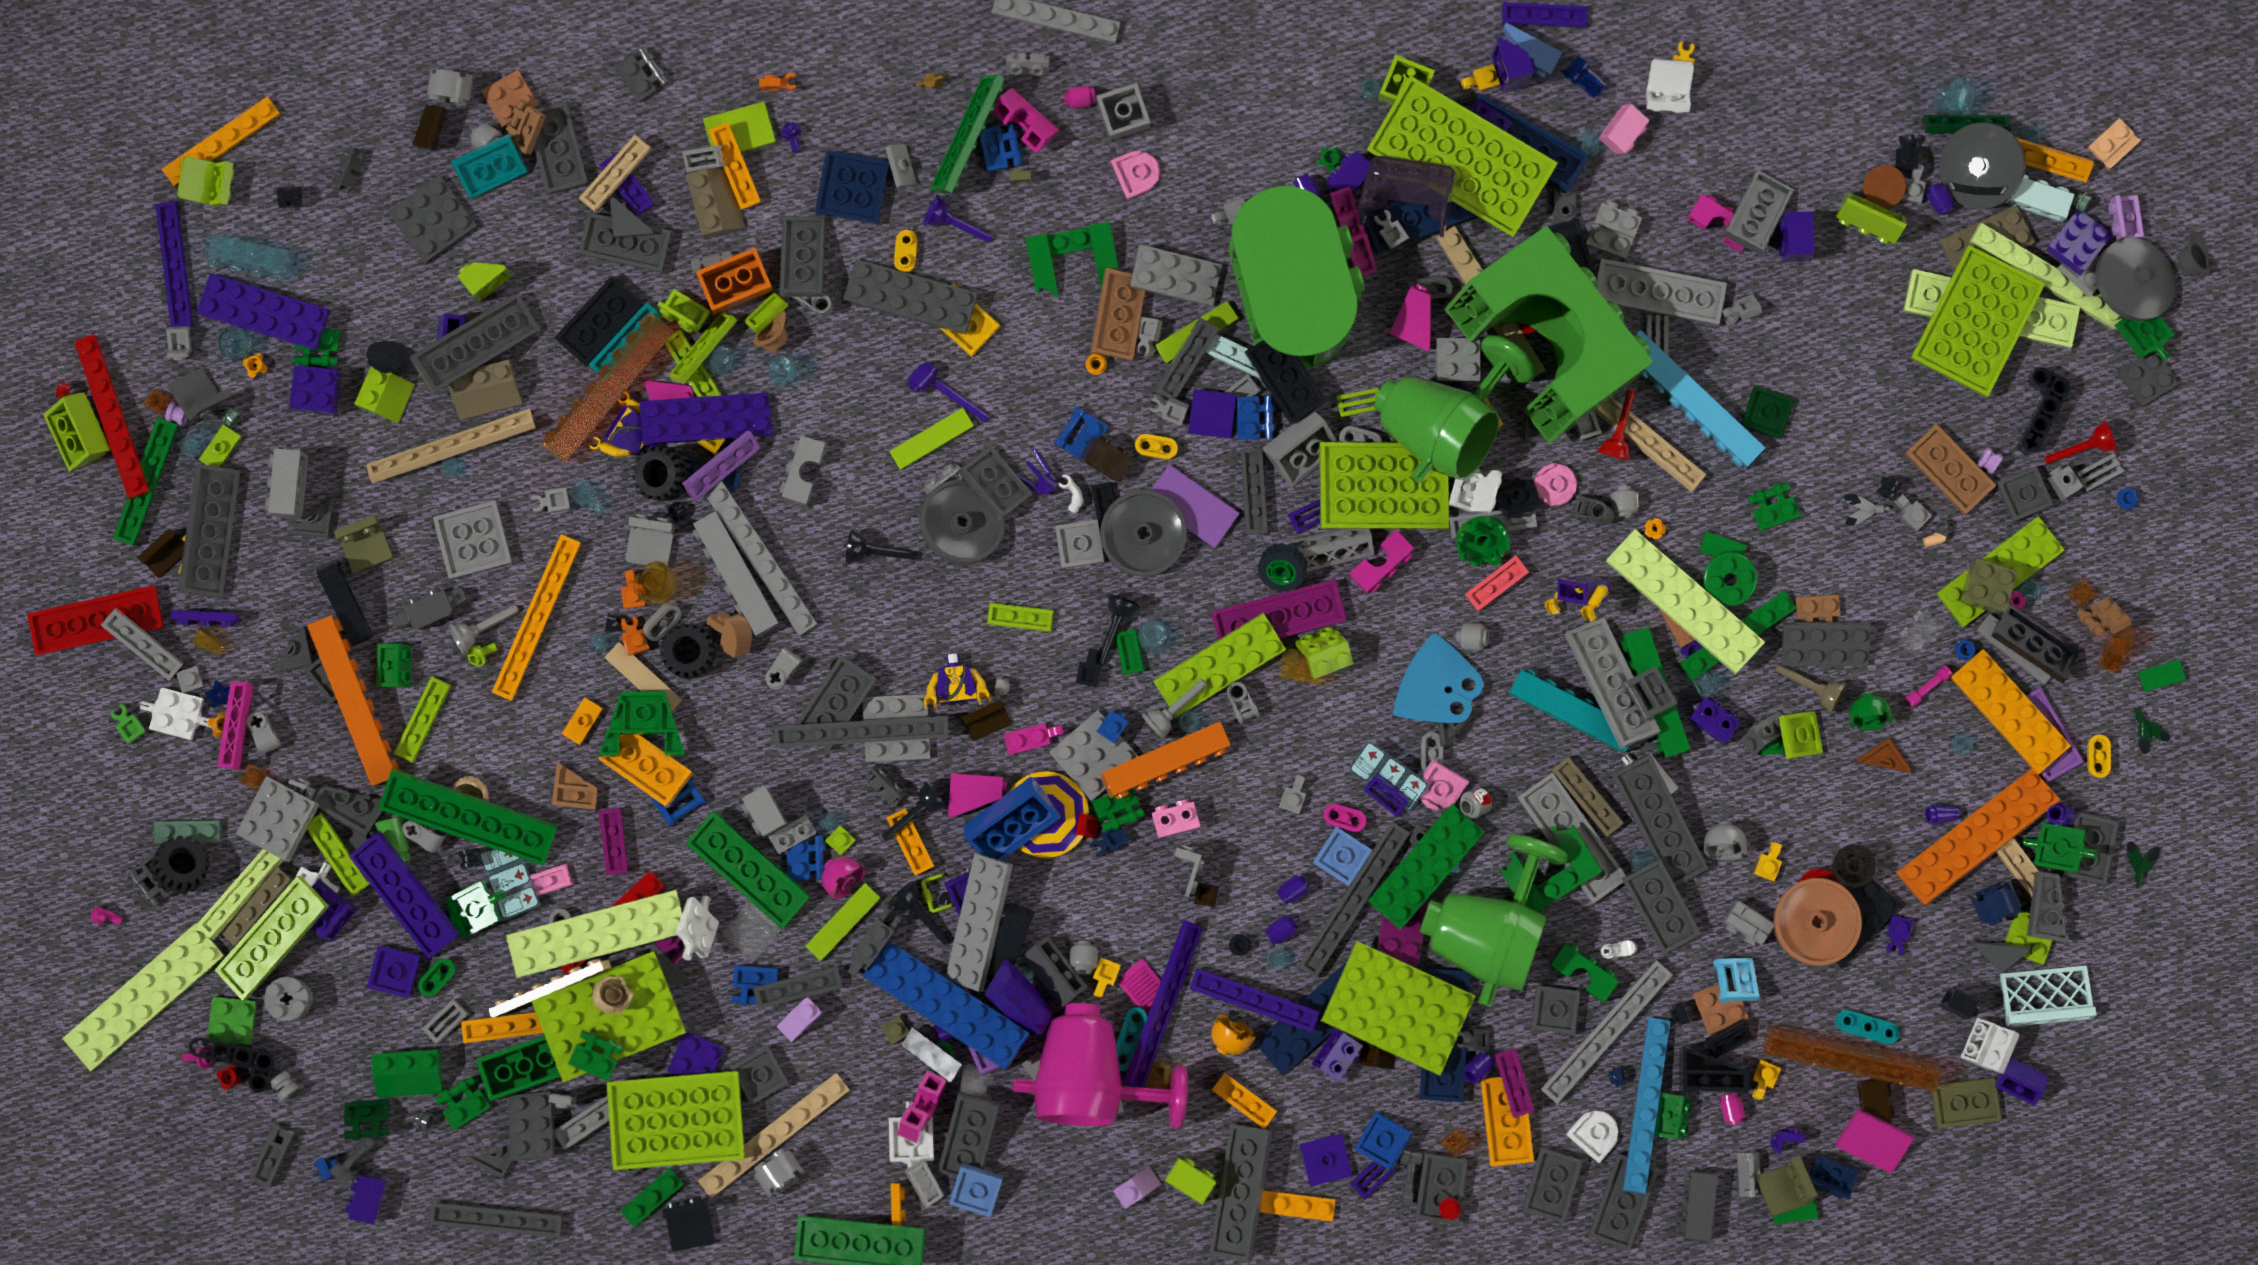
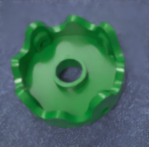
M1482 515L1471 518L1462 524L1456 534V547L1463 563L1467 561L1475 567H1479L1480 564L1485 562L1496 567L1501 563L1503 555L1510 550L1508 529L1500 519L1493 516ZM1487 536V539L1483 541H1477L1479 537Z
M1725 551L1708 562L1704 571L1703 582L1706 591L1722 605L1736 606L1744 603L1753 595L1757 587L1758 577L1756 568L1748 557L1737 552ZM1728 573L1735 574L1737 577L1736 583L1727 585L1724 581L1725 575Z

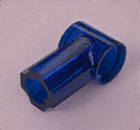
M1579 56L1563 71L1564 76L1567 79H1571L1570 82L1575 85L1578 84L1593 99L1607 85L1591 71L1590 65Z

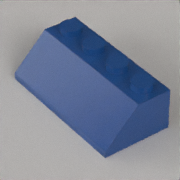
M1030 777L966 823L963 829L966 841L979 854L1001 861L1061 817L1044 789Z

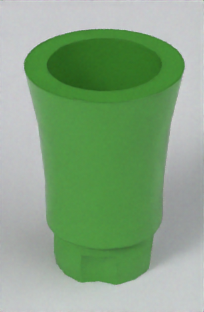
M396 817L375 823L378 832L381 831L403 861H410L411 857L408 851L410 848L407 837L402 830L405 818Z

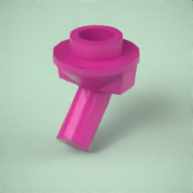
M95 905L94 910L91 911L92 921L97 923L99 927L106 919L117 925L123 919L112 911L105 910V908L102 909L98 905Z
M209 1047L197 1048V1053H199L200 1049L207 1050L206 1055L210 1056ZM182 1053V1062L197 1061V1067L206 1069L213 1062V1060L195 1057L191 1053Z

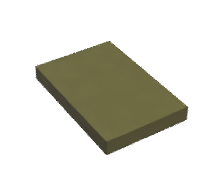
M1996 1077L1930 1085L1936 1128L1942 1129L2002 1121L1998 1088L1995 1087Z

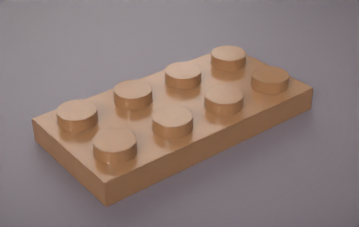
M1105 269L1090 353L1128 361L1133 360L1145 291L1130 287L1132 273Z
M1937 424L1905 453L1915 466L1963 515H1966L1996 486Z

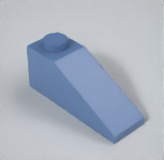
M1505 23L1502 32L1510 43L1527 51L1529 58L1533 57L1536 70H1533V74L1541 79H1544V77L1549 79L1562 52Z

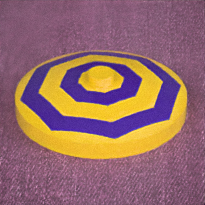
M1043 771L1027 775L1019 780L1010 791L1032 777L1044 789L1061 818L1019 847V849L1028 855L1038 858L1061 856L1072 850L1083 838V836L1076 835L1080 813L1089 815L1085 795L1074 781L1062 774Z

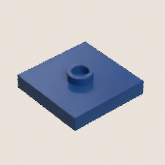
M1375 1112L1354 1150L1392 1171L1414 1133Z

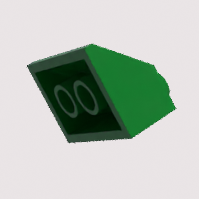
M441 1050L371 1054L372 1077L377 1098L441 1094L443 1091Z

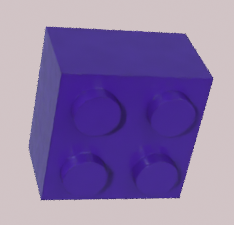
M1813 211L1786 212L1781 218L1780 223L1777 224V235H1781V244H1778V256H1782V262H1808L1815 254Z
M294 365L289 408L294 412L336 416L342 374L338 370Z

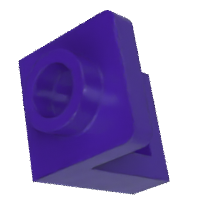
M1786 1128V1132L1776 1131L1775 1135L1771 1136L1770 1143L1771 1148H1774L1773 1153L1781 1154L1782 1140L1804 1143L1805 1134H1799V1129Z

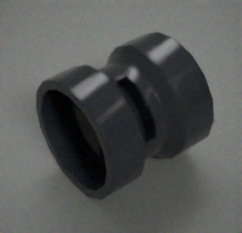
M293 186L292 189L278 187L277 201L279 208H287L289 205L301 208L303 204L301 187Z

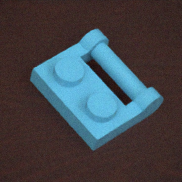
M1725 958L1713 961L1714 969L1717 970L1720 987L1719 1000L1721 1003L1758 1001L1759 991L1753 958ZM1726 968H1731L1734 991H1729Z

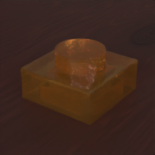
M2083 578L2066 592L2080 609L2097 595L2095 590Z
M249 763L239 783L258 792L269 773Z
M1457 1128L1440 1142L1454 1158H1457L1471 1145L1469 1140Z

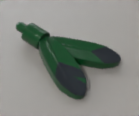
M2134 708L2136 714L2134 717L2139 723L2138 745L2143 754H2147L2150 749V734L2161 741L2170 740L2166 730L2146 720L2143 713Z
M2129 842L2126 851L2135 872L2134 882H2136V888L2139 889L2141 883H2143L2144 874L2157 860L2160 849L2159 847L2151 848L2141 859L2137 846L2133 842Z

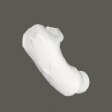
M1062 475L1063 478L1068 480V484L1062 485L1058 482V486L1063 490L1069 489L1072 492V500L1068 509L1072 513H1077L1082 505L1084 506L1082 492L1071 477Z
M1626 940L1603 945L1601 954L1608 959L1631 956L1637 952L1638 948L1634 941Z

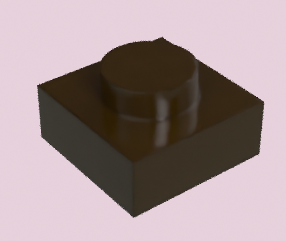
M1198 882L1194 904L1215 908L1219 886Z

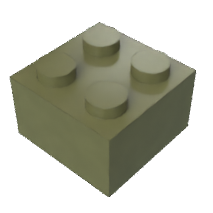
M1978 558L1971 561L1959 602L1998 615L2006 613L2018 571Z

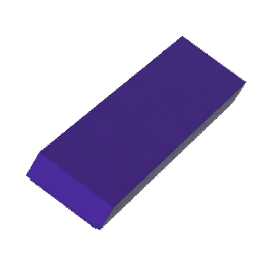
M1503 2L1502 24L1587 28L1588 6Z

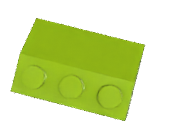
M1848 191L1836 214V218H1839V223L1848 227L1852 224L1859 228V232L1868 236L1872 233L1878 236L1877 240L1888 245L1890 242L1893 244L1897 242L1907 225L1905 217Z
M84 392L62 397L43 414L69 472L103 457L111 450L100 428V423L91 408L90 401Z

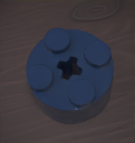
M2004 881L2005 886L2001 887L1998 886V883L1975 893L1977 898L1970 897L1981 923H1988L1989 926L2000 923L2002 921L2001 918L2007 915L2012 917L2021 913V903L2011 881Z

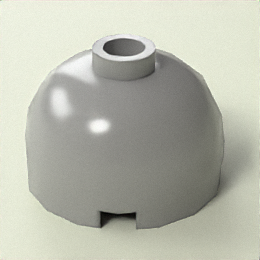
M1721 822L1707 832L1704 839V854L1707 857L1711 858V854L1723 855L1719 860L1731 861L1742 858L1743 853L1745 856L1747 855L1746 836L1740 828L1732 825V823Z

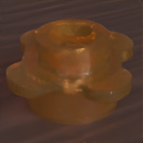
M154 389L144 402V406L147 409H153L156 414L160 415L164 412L165 405L170 402V398Z

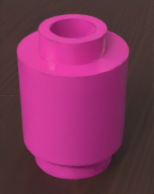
M1088 85L1067 88V92L1064 93L1065 106L1069 105L1070 109L1090 107L1091 104H1095L1094 88L1088 87Z
M1737 1092L1721 1095L1720 1106L1724 1122L1729 1121L1730 1125L1742 1123V1118L1746 1116L1741 1097H1738Z

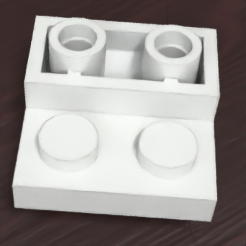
M1977 1018L1961 1058L1989 1071L2004 1074L2020 1034Z

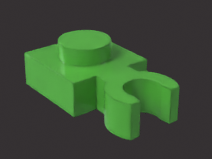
M120 704L119 706L122 709L121 715L117 716L113 710L110 711V715L112 718L119 720L120 723L115 727L125 742L131 744L147 731L136 715L128 716L127 707Z

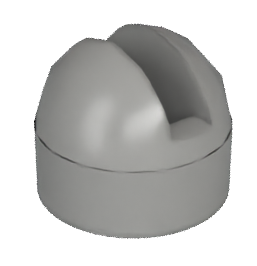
M997 678L994 695L1001 696L1007 694L1010 684L1005 679Z

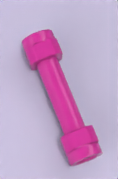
M1944 665L1935 672L1937 675L1916 692L1912 691L1905 697V700L1912 708L1922 701L1921 698L1940 682L1947 681L1953 675L1947 666Z

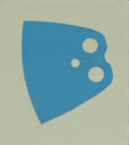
M1432 634L1418 650L1406 670L1398 690L1393 715L1428 722H1464L1472 711L1471 700L1478 697L1483 689V680L1475 668L1454 647L1438 634ZM1471 678L1474 680L1475 688L1472 691H1465L1462 688L1461 684L1464 679ZM1446 686H1450L1452 688L1451 693L1445 692L1444 689ZM1453 702L1463 704L1464 710L1461 714L1455 715L1450 711V705Z

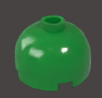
M1864 693L1851 704L1849 723L1853 730H1855V727H1862L1860 731L1878 730L1884 728V723L1889 721L1890 725L1893 722L1891 707L1880 696L1873 693Z

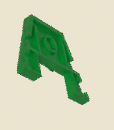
M665 691L621 692L611 724L606 732L603 746L599 751V756L620 757V735L665 734V756H685Z

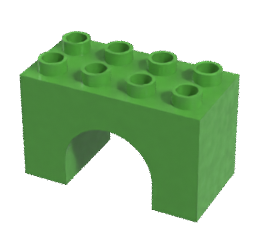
M1546 225L1470 279L1447 305L1445 311L1470 342L1492 327L1508 322L1531 326L1546 338L1555 354L1557 364L1556 377L1523 411L1547 442L1551 444L1622 392L1653 363V360L1649 357L1651 351L1647 342L1639 335H1632L1624 325V315L1620 307L1613 301L1608 300L1606 302L1596 289L1597 280L1594 274L1584 266L1579 267L1570 256L1571 248L1566 238L1557 232L1553 234Z

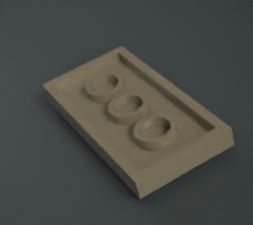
M2017 205L1939 241L1953 271H1955L1968 245L1979 249L1969 243L1980 223L1985 224L2023 248L2035 243Z

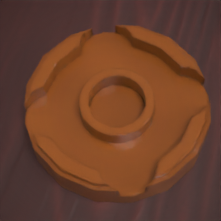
M1881 165L1870 170L1863 184L1864 194L1868 201L1884 208L1894 206L1900 202L1907 188L1904 175L1899 169L1890 165Z

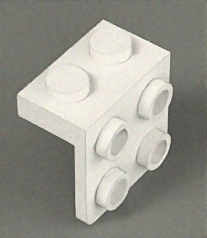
M1652 60L1646 91L1647 109H1652L1653 111H1673L1676 113L1690 112V88L1694 70L1692 62Z
M1477 469L1466 479H1455L1449 505L1470 513H1490L1496 504L1495 497L1502 482V472L1498 470Z

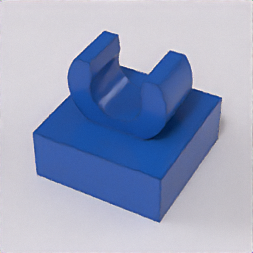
M324 1157L315 1160L323 1182L332 1178L329 1171L338 1163L337 1159L328 1163L325 1162Z

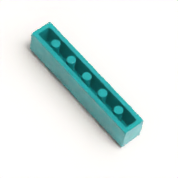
M1529 669L1519 671L1508 695L1622 753L1626 752L1628 746L1620 749L1602 710L1594 707V702L1586 698L1582 701L1575 697L1576 693L1566 688L1563 691L1558 689L1555 682L1546 678L1543 681L1537 678V673Z

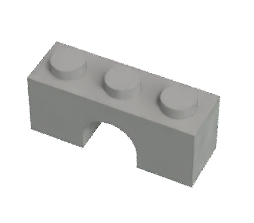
M801 436L800 440L795 441L792 450L795 456L793 461L789 460L786 473H789L787 481H783L780 487V493H782L784 500L808 507L814 485L802 480L800 473L807 464L821 466L827 447L826 443Z

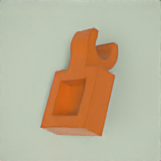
M788 73L783 79L777 78L776 75H765L764 78H759V88L761 91H782V89L794 91L797 89L796 85H789L788 81L796 79V74Z
M634 570L625 571L627 586L621 587L623 608L646 606L643 584H636Z

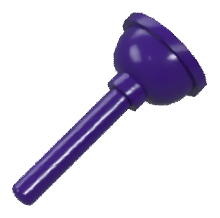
M936 194L922 225L938 226L941 223L946 225L949 223L986 242L992 240L991 234L952 216V213L947 211L948 206L946 202L940 198V195Z

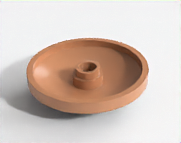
M1813 878L1798 882L1785 891L1776 905L1773 924L1776 938L1789 956L1804 964L1822 966L1835 963L1852 951L1861 933L1862 920L1859 906L1846 888L1828 879Z

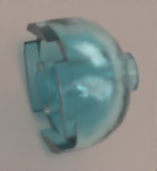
M1966 76L1958 77L1949 82L1951 86L1944 92L1942 88L1932 99L1935 107L1942 114L1948 117L1959 115L1963 117L1971 112V106L1976 99V91L1972 82Z

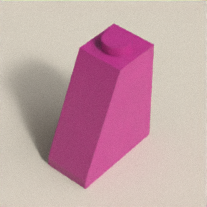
M1417 283L1416 286L1411 285L1390 334L1429 351L1431 346V293L1428 292L1429 288Z
M951 774L948 817L955 818L997 802L1002 798V795L1007 794V782H1003V777Z

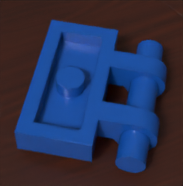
M1015 124L1007 125V133L1001 134L1000 126L986 128L980 134L987 173L1008 169L1007 160H1013L1014 167L1023 166L1021 159L1023 158V153L1019 149V133L1016 132ZM1003 142H1010V152H1005Z
M1259 396L1236 397L1237 440L1260 439V431H1265L1266 439H1274L1276 424H1274L1273 418L1275 404H1273L1272 396H1265L1264 405H1259ZM1259 411H1265V424H1259Z
M815 836V845H809V838L787 849L788 876L794 881L810 880V871H816V879H822V873L825 869L824 851H826L823 836ZM809 852H815L816 864H810Z
M734 966L733 988H741V995L732 994V1003H740V1006L756 1004L755 996L748 995V989L777 981L778 969Z

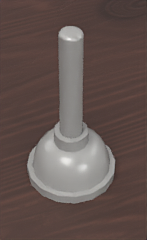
M513 605L475 626L473 624L467 626L463 623H456L454 625L451 623L448 625V628L459 650L463 655L468 654L467 651L473 647L474 638L479 636L478 633L518 613L519 609L516 605Z
M1202 679L1198 681L1168 709L1165 708L1163 711L1152 710L1148 713H1143L1142 717L1165 740L1167 738L1166 735L1171 729L1170 721L1174 718L1173 715L1205 688L1206 682Z

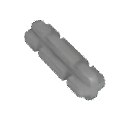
M731 251L722 252V255L717 253L702 257L703 259H692L693 271L701 270L704 267L706 268L733 257Z

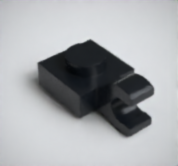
M1089 649L1086 663H1079L1076 684L1097 688L1101 666L1095 665L1097 650Z

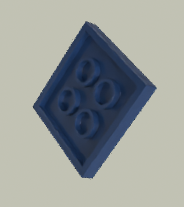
M826 150L815 214L878 225L889 170V161Z

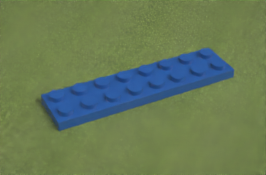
M888 941L873 964L862 975L865 979L1004 1071L1007 1070L1030 1036L1027 1031L890 941Z

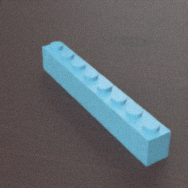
M1640 330L1636 335L1641 336L1647 342L1651 351L1649 357L1653 360V363L1640 375L1644 379L1649 378L1655 383L1653 387L1660 394L1665 393L1670 398L1668 401L1675 408L1678 409L1680 407L1685 412L1684 416L1691 423L1696 422L1701 427L1700 431L1707 438L1712 437L1717 442L1715 445L1723 453L1727 451L1732 456L1731 461L1736 466L1747 468L1765 447Z

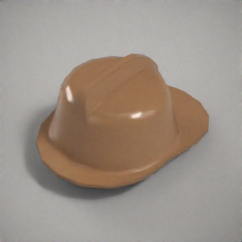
M784 310L758 335L755 333L753 341L755 346H761L773 354L779 353L780 348L788 339L785 329L786 313Z

